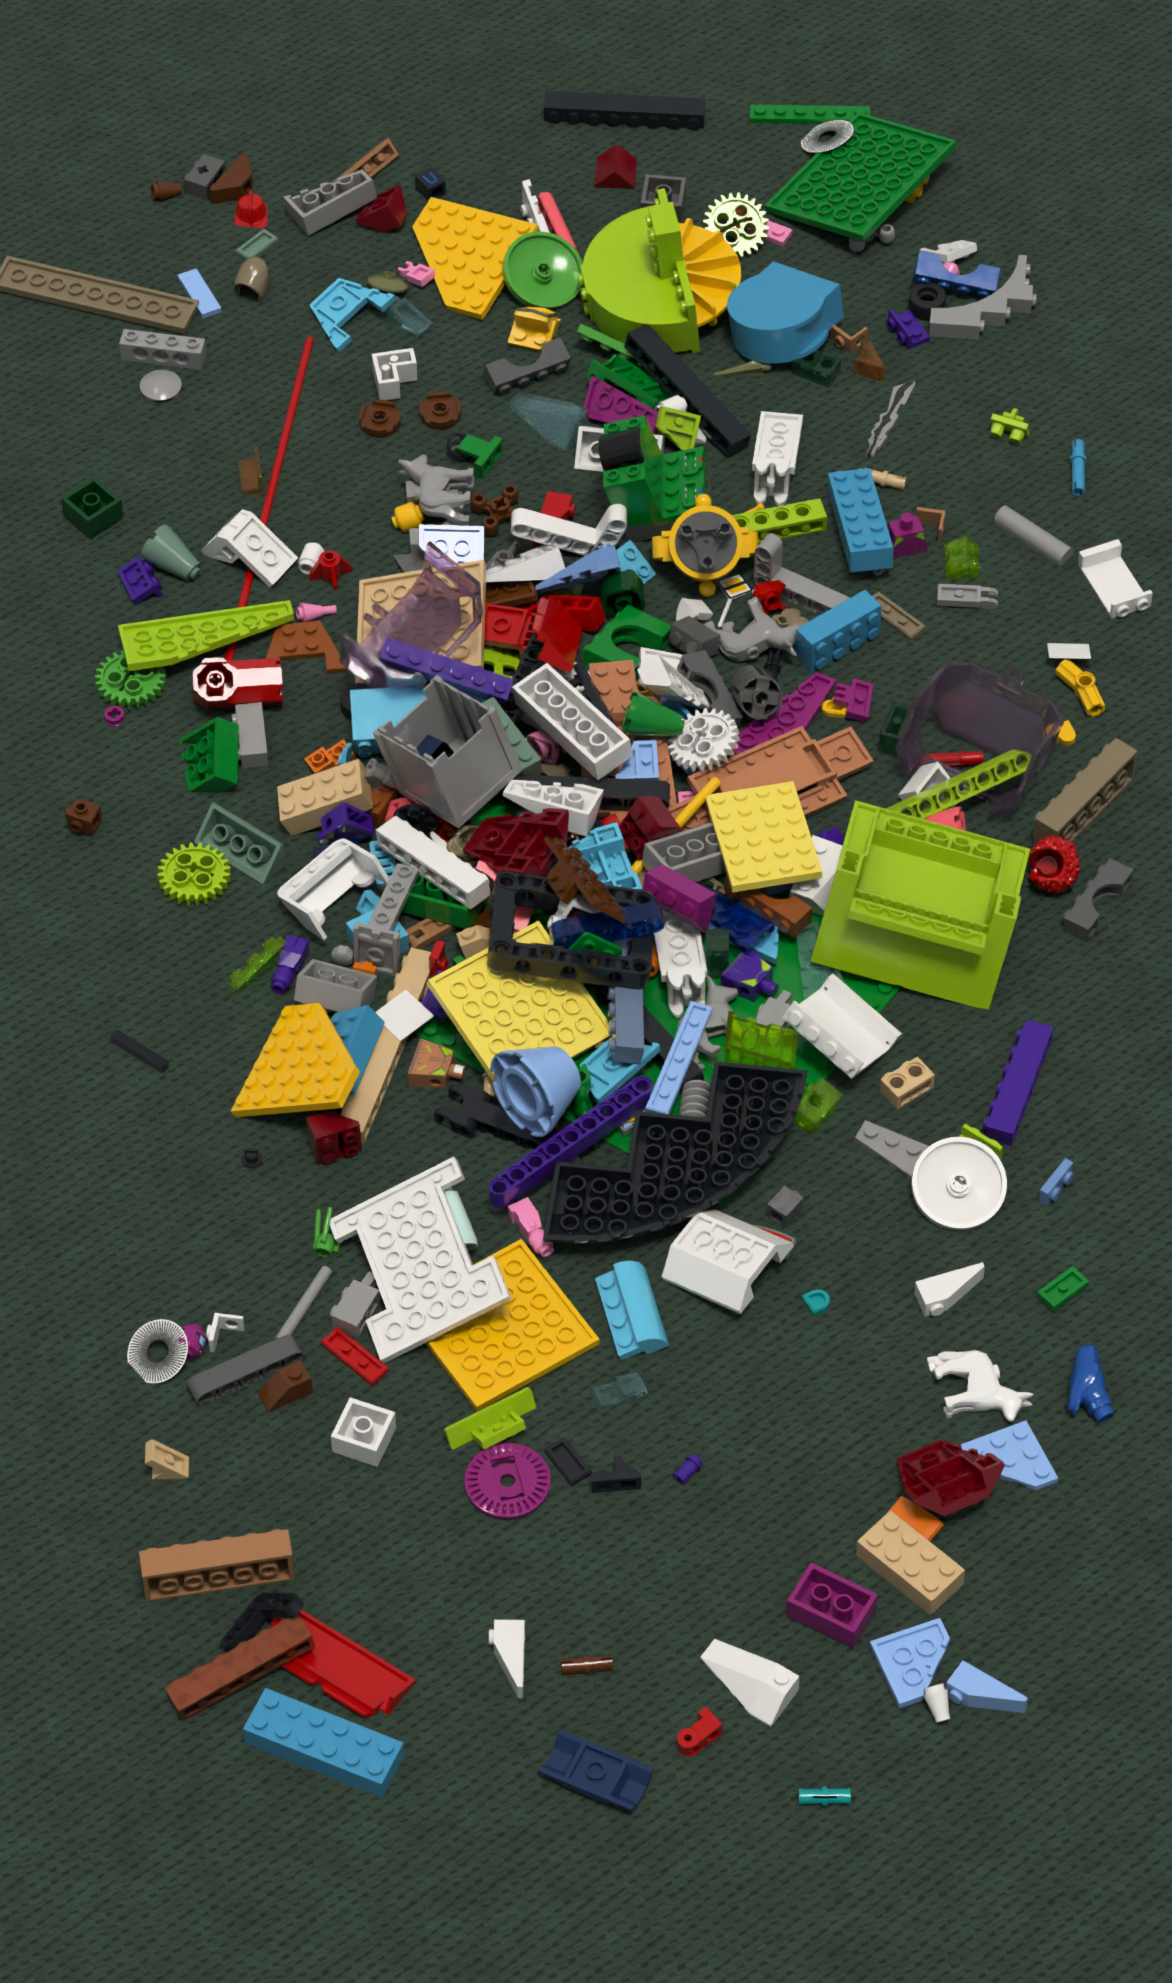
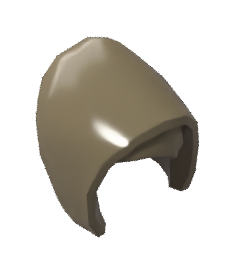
M258 256L250 257L241 264L234 282V292L236 295L240 294L241 286L245 285L258 294L259 298L257 301L261 302L266 297L269 290L270 273L263 259Z

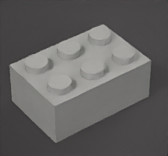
M312 959L297 975L294 1000L302 1004L321 1003L328 1012H341L355 1007L370 1006L375 997L377 976Z

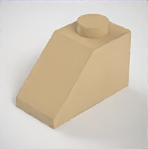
M476 925L456 933L466 959L488 948L490 928Z

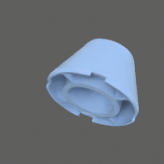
M557 1046L504 1050L496 1054L491 1061L490 1072H494L495 1082L492 1085L501 1106L520 1129L527 1128L532 1131L531 1135L535 1137L545 1136L553 1130L581 1086L577 1066L572 1058Z

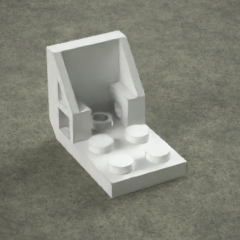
M243 509L201 550L204 555L212 559L233 563L236 559L240 558L268 587H271L298 558L252 512Z

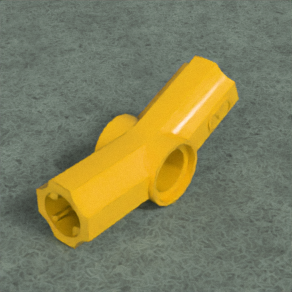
M1065 659L1060 662L1055 670V674L1074 690L1086 714L1094 717L1105 711V704L1095 685V676L1090 672H1083L1070 660Z

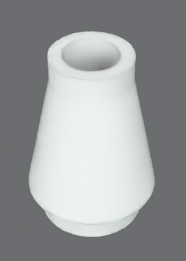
M944 1684L924 1688L925 1695L923 1697L936 1723L951 1719L949 1715L948 1689H945Z

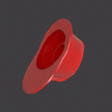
M249 190L248 194L243 195L238 200L235 209V225L265 228L268 218L267 205L259 195L253 194L252 190Z

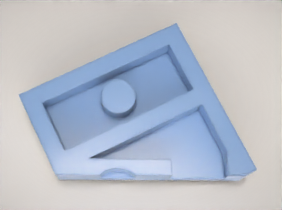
M657 740L634 741L631 746L633 756L623 762V766L615 778L659 780Z

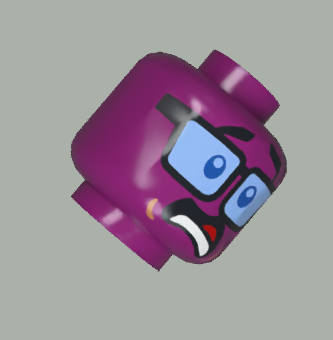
M196 1324L182 1325L181 1328L188 1342L186 1361H190L200 1357L206 1345L207 1337L203 1329ZM179 1338L178 1340L179 1342H186V1340L182 1338Z

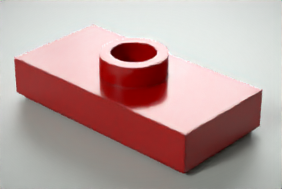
M439 940L435 943L429 956L430 979L436 976L438 970L444 972L448 967V959H446L445 942Z

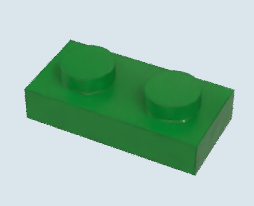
M1072 1266L1037 1292V1298L1052 1312H1055L1089 1286V1280Z

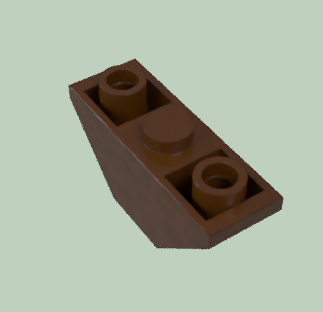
M242 153L238 159H235L228 170L224 171L221 177L210 186V203L218 204L239 200L240 197L246 195L253 188L252 172L247 154Z

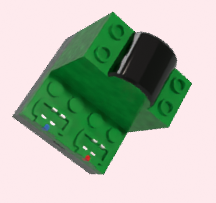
M645 415L604 424V435H601L598 441L599 457L603 468V488L611 505L622 504L627 509V528L624 533L628 541L638 542L652 539L654 536H662L661 531H671L679 516L685 511L696 507L695 498L699 494H707L711 498V462L704 446L662 455Z

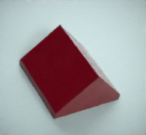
M615 144L597 157L594 188L635 189L637 159L618 144Z

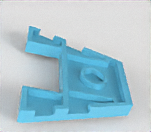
M338 278L310 304V307L336 351L340 352L352 342L351 337L340 329L368 302L384 312L396 299L391 293H380L378 289L372 288L370 290L362 287L361 284Z

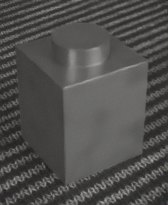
M784 1186L767 1204V1217L787 1228L802 1212L803 1197L797 1191Z

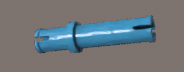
M1076 439V446L1075 441L1071 443L1072 455L1070 456V464L1072 463V495L1080 496V490L1082 495L1085 494V464L1087 463V457L1085 456V442Z

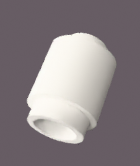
M675 395L659 402L658 406L654 408L658 412L660 406L686 412L687 403L683 397Z
M307 543L304 546L298 561L299 570L304 574L309 575L320 554L325 552L318 543Z

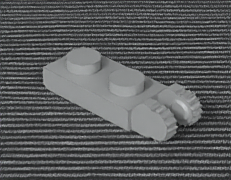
M938 584L937 606L996 609L998 606V601L996 600L998 590L976 585Z

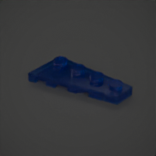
M703 883L700 884L716 893L710 922L745 955H748L774 931V923Z

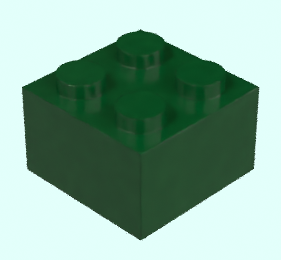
M95 477L61 498L63 516L90 539L123 518L122 500Z

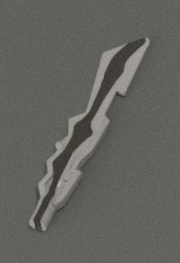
M915 381L893 387L888 411L879 414L880 421L874 424L875 428L871 431V437L868 439L869 447L865 454L867 458L872 459L886 441V434L892 430L899 418V415L896 413L900 405L905 406L915 386Z

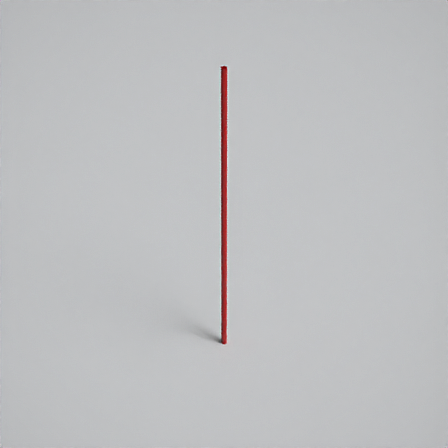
M307 337L305 340L260 516V521L266 527L314 342L312 337ZM247 567L237 608L246 607L255 575L249 567ZM238 641L228 644L224 658L226 661H233Z

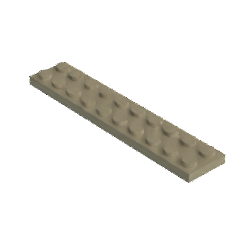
M6 256L0 267L1 292L180 334L186 333L198 310L199 300L11 256Z

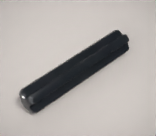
M115 1030L111 1035L112 1043L159 1072L163 1073L168 1069V1060L121 1031Z

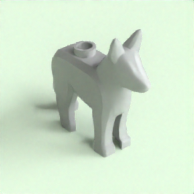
M425 454L412 461L398 460V463L405 468L399 471V474L409 476L420 484V487L415 489V500H419L420 510L427 516L445 518L454 524L469 526L470 515L459 514L453 508L470 504L471 491H466L464 494L459 495L448 491L452 488L473 489L474 468L455 470L441 466L428 465V459Z
M757 597L747 601L754 620L740 634L733 631L735 627L733 621L722 624V630H716L713 621L704 624L720 634L718 649L733 661L741 662L747 659H755L762 651L770 647L785 650L797 657L793 645L796 641V629L800 626L791 625L786 628H780L774 619L763 612L764 610Z
M710 976L707 977L708 987L705 1005L713 1007V1010L693 1057V1061L702 1071L705 1069V1066L698 1059L700 1051L710 1057L717 1055L721 1051V1047L709 1042L708 1037L724 1033L740 1050L750 1045V1032L740 1027L735 1019L733 1009L728 1004L738 995V990L736 988L716 985ZM684 1013L683 1017L678 1021V1027H677V1030H676V1034H677V1032H678V1030H679V1027H680V1025H681V1023H682V1020H683V1018H684V1016H685V1013Z

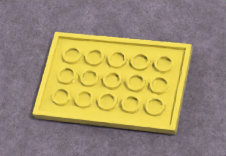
M794 781L715 793L706 797V806L732 892L822 878V869Z

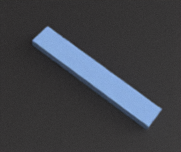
M690 1001L646 1105L645 1112L670 1114L711 1017L713 1007Z

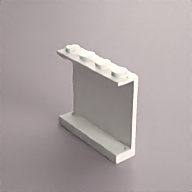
M831 974L818 991L800 1004L794 1001L782 1017L851 1079L887 1053L902 1035L900 1031L834 974Z

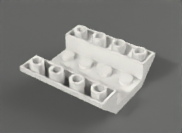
M705 1210L695 1215L671 1244L662 1280L741 1314L754 1298L751 1284L771 1259L781 1263L794 1245L790 1241L718 1210Z

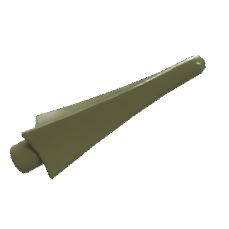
M750 361L733 368L715 372L713 375L763 376L764 371L771 370L770 363Z

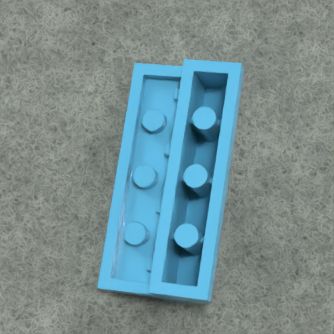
M636 1261L618 1262L613 1264L615 1270L595 1278L617 1353L621 1360L643 1351L646 1354H650L669 1346L646 1269L641 1263Z

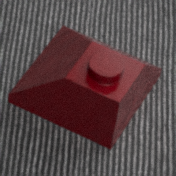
M397 185L377 194L375 200L363 206L356 222L382 232L399 229L407 215L402 187Z

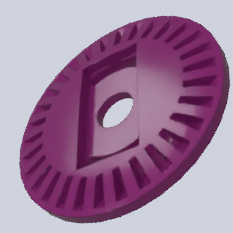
M515 1443L496 1444L482 1450L471 1460L465 1473V1490L471 1503L481 1512L501 1519L519 1518L532 1513L545 1501L551 1486L550 1471L545 1460L533 1449ZM504 1476H512L515 1479V1483L510 1487H505L500 1483V1480Z

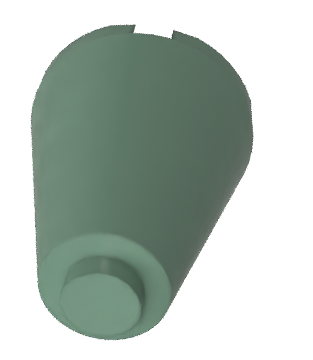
M167 524L160 526L154 532L157 534L153 540L149 538L144 544L140 554L141 559L186 581L190 579L195 580L201 573V564L171 527Z

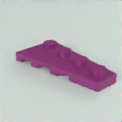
M591 375L581 417L611 423L645 415L653 434H657L658 429L655 425L658 411Z

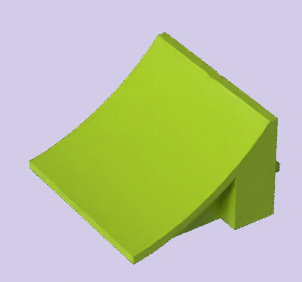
M855 800L811 962L889 984L900 985L907 989L964 1005L989 1009L1016 923L1021 900L1019 893L1030 849Z

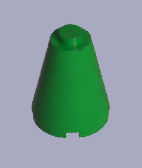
M632 691L629 698L631 704L626 708L622 725V732L625 735L676 737L678 733L683 732L685 720H681V714L639 692Z

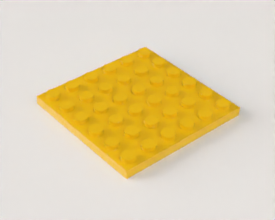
M522 1239L487 1257L494 1256L496 1258L512 1300L425 1343L477 1412L600 1344L598 1336Z

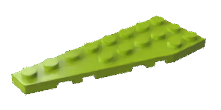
M288 600L118 625V632L128 671H139L147 668L173 665L293 621L294 612L291 602Z

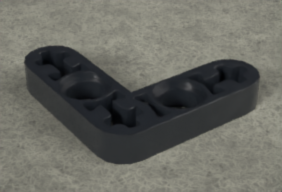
M262 1593L258 1595L223 1637L220 1643L226 1652L233 1650L239 1643L248 1641L265 1618H292L302 1610L304 1603L295 1593Z

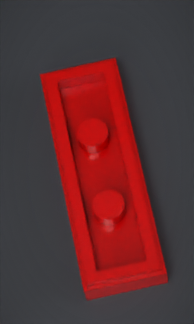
M336 1327L320 1341L321 1346L371 1386L375 1385L389 1372V1368L339 1327Z

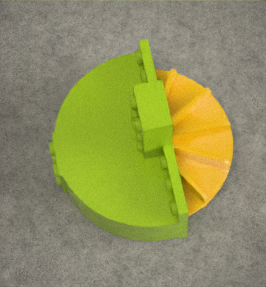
M665 188L658 189V198L654 199L655 205L640 208L620 216L605 226L591 241L585 253L583 264L580 265L581 273L578 274L579 285L583 286V288H580L581 299L586 301V303H583L585 315L590 316L591 322L594 321L604 334L625 343L628 332L642 325H648L657 332L674 353L692 350V353H699L698 327L707 323L711 326L717 324V317L727 309L730 294L741 283V266L738 255L730 244L723 239L722 232L719 230L712 232L705 228L694 226L691 218H687L684 224L678 223L673 202H668Z

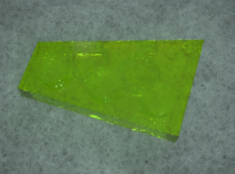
M271 936L263 943V948L258 953L254 952L246 960L247 964L242 970L238 968L229 976L232 980L228 985L233 990L239 989L286 941L281 936Z

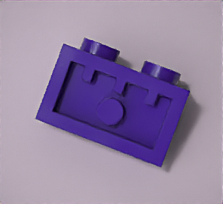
M893 309L888 311L887 326L890 331L894 330L897 334L900 344H904L907 349H911L930 341V336L910 310L898 315Z
M136 557L118 570L132 601L136 605L152 593H155L158 597L163 596L160 590L162 584L156 576H153L154 569L148 561L144 562L140 557Z

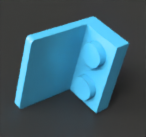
M631 540L616 550L621 571L634 570L636 575L642 579L643 584L656 575L655 571Z

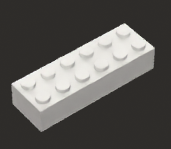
M548 663L512 687L515 704L597 780L633 756L630 739Z

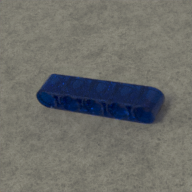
M648 902L622 907V913L627 919L625 923L616 920L604 912L555 921L550 926L553 945L568 949L584 932H590L609 942L659 932L665 927L661 906L656 902Z

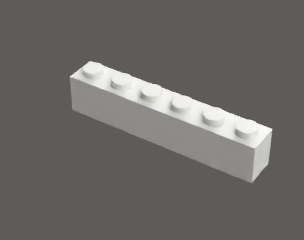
M394 816L376 829L377 842L380 848L405 865L419 868L421 876L469 909H472L490 896V882L485 874L473 869L469 863L463 862L454 853L448 852L438 842H434L426 837L422 831L413 828L407 821Z

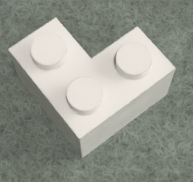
M413 348L372 354L373 375L379 400L399 399L400 383L417 380V362Z

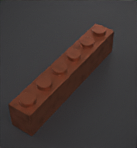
M299 1614L292 1618H283L280 1623L270 1629L262 1630L254 1638L239 1643L233 1650L219 1654L210 1663L196 1667L187 1676L172 1681L169 1686L165 1687L167 1696L181 1720L184 1721L315 1648L312 1635Z

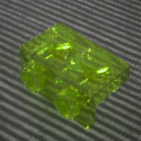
M968 535L944 544L946 577L949 580H954L970 574L974 580L979 579L980 563L978 561V554L980 551L977 543L972 542Z

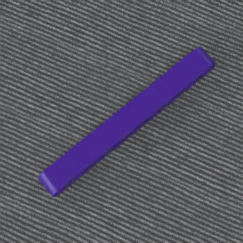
M646 1076L634 1078L489 1182L490 1204L495 1208L506 1207L554 1173L556 1161L569 1162L634 1116L636 1111L644 1109L653 1091L652 1080Z

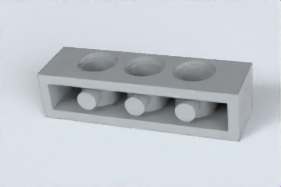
M124 329L119 342L121 360L202 370L207 356L206 342L202 338Z

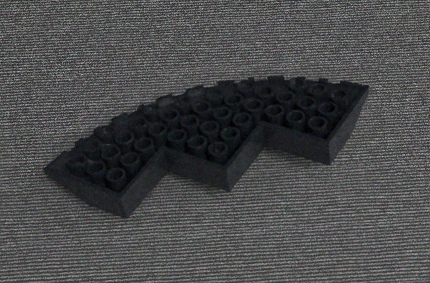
M715 1061L706 1118L636 1111L627 1168L556 1161L543 1242L588 1243L639 1236L686 1220L720 1202L757 1172L780 1145L795 1118L802 1100L808 1070Z

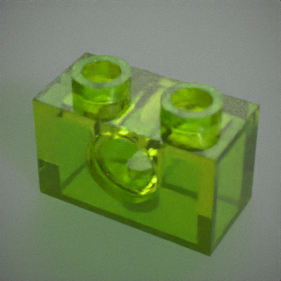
M822 1077L816 1083H810L805 1089V1095L802 1097L793 1120L795 1124L809 1134L840 1104L843 1096L842 1093ZM810 1103H814L818 1107L812 1106Z

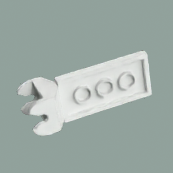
M761 411L752 462V471H755L754 501L757 504L766 502L768 496L774 497V503L777 506H783L787 502L790 474L795 473L803 415Z
M654 909L653 936L661 982H666L667 1000L671 1014L676 1018H681L684 1013L683 1007L689 1006L690 1001L703 1005L706 1004L705 978L707 977V967L700 930L666 911Z

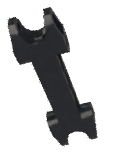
M456 1084L450 1085L448 1097L462 1105L456 1109L438 1108L434 1113V1120L456 1134L472 1138L476 1130L485 1134L488 1132L498 1139L506 1142L508 1140L515 1142V1145L528 1150L530 1148L536 1149L571 1124L567 1121H561L557 1128L554 1127L547 1135L542 1137L532 1136V1131L527 1128L520 1129L503 1108L493 1105V1098L490 1094L475 1087ZM598 1141L587 1148V1150L595 1151L598 1147ZM575 1157L568 1162L584 1164V1162H582L581 1159L578 1157Z

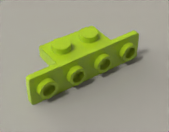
M526 1387L446 1427L444 1431L449 1447L454 1450L474 1440L484 1450L526 1429L525 1422L520 1416L536 1408L532 1390Z

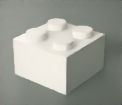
M349 1398L331 1435L332 1452L378 1467L396 1430L395 1412Z

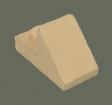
M153 1439L145 1443V1464L152 1467V1479L188 1478V1456Z

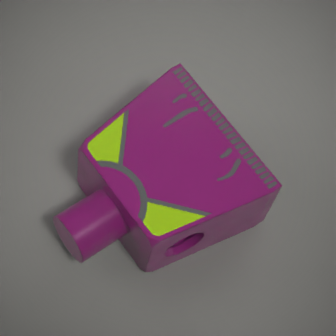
M903 513L899 520L888 523L887 528L893 544V559L928 551L925 532L917 516Z

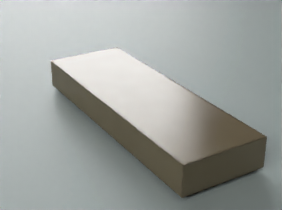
M880 592L872 596L882 605L881 620L908 640L912 641L926 630V626Z

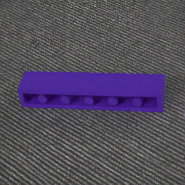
M389 637L385 638L377 660V664L428 681L437 675L445 683L461 692L485 700L494 697L500 705H504L508 700L514 680Z
M1026 1020L1024 1028H1019L1016 1037L1018 1044L1017 1046L1013 1045L1009 1058L1012 1060L1010 1063L1005 1064L1003 1071L1004 1081H999L996 1094H998L997 1099L993 1098L990 1104L989 1112H991L990 1117L986 1116L982 1130L986 1131L985 1136L989 1139H994L1001 1144L1013 1145L1052 1041V1026Z

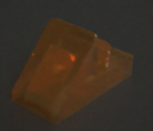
M862 340L861 350L858 351L859 358L853 360V373L883 381L885 367L870 340Z

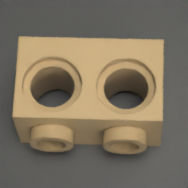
M916 1057L911 1061L904 1062L895 1071L886 1073L880 1080V1092L898 1110L934 1088L935 1074Z

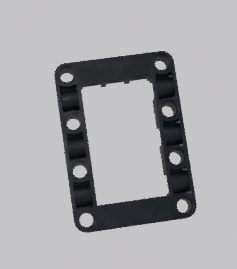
M501 872L496 876L492 894L487 963L491 969L501 972L636 990L647 986L652 968L655 898L652 893L646 890L606 885V891L615 898L614 902L623 909L622 913L628 921L627 957L610 955L607 952L585 949L580 951L565 949L562 946L516 942L513 939L516 906L557 911L560 899L545 879L546 877L528 874L523 876L513 872ZM572 907V909L569 912L574 914L596 916L594 914L583 911L576 907Z

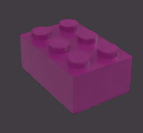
M810 1563L787 1600V1616L854 1648L877 1610L878 1594Z

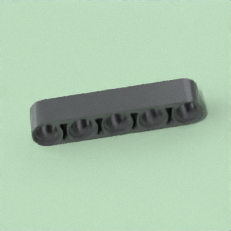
M284 1335L194 1375L188 1380L187 1387L199 1406H203V1403L209 1400L211 1402L226 1396L225 1393L235 1392L248 1386L247 1383L257 1382L268 1377L274 1371L277 1372L279 1369L294 1362L302 1361L304 1354L292 1335Z

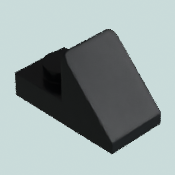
M614 1455V1471L602 1470L597 1473H591L592 1493L641 1489V1473Z

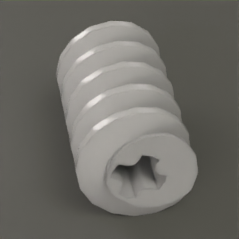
M691 1080L683 1085L679 1115L706 1118L711 1085L708 1082Z

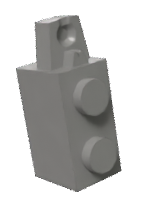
M783 990L777 999L769 997L765 1004L760 1005L755 1020H751L747 1026V1030L750 1032L749 1039L751 1045L774 1053L791 1026L782 1017L791 1006L792 993Z
M368 1272L361 1282L353 1280L349 1287H345L339 1304L334 1305L330 1312L332 1328L339 1327L346 1334L356 1338L359 1337L367 1324L366 1319L372 1316L380 1303V1293L375 1288L377 1283L372 1272Z

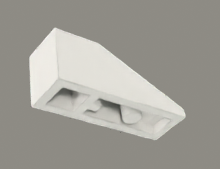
M983 1262L916 1281L914 1294L924 1316L941 1315L984 1278L985 1266Z
M494 1620V1629H489V1645H494V1654L516 1696L523 1698L525 1620Z

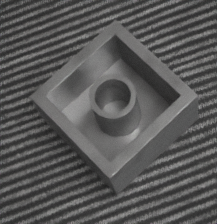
M646 174L641 208L655 205L654 199L658 198L657 190L665 188L668 202H673L678 223H681L686 198V178Z

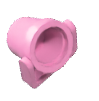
M540 729L526 736V740L542 761L556 764L560 757V746L549 734Z

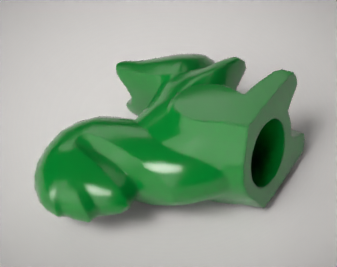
M582 1064L581 1068L578 1069L581 1086L573 1098L574 1111L578 1118L590 1110L589 1092L591 1089V1077L586 1064Z

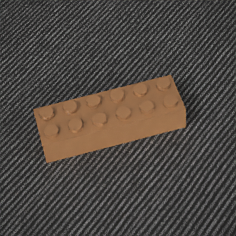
M275 1529L260 1534L249 1533L239 1537H223L212 1541L201 1540L192 1544H174L170 1547L148 1548L144 1551H139L146 1602L295 1580L288 1529Z

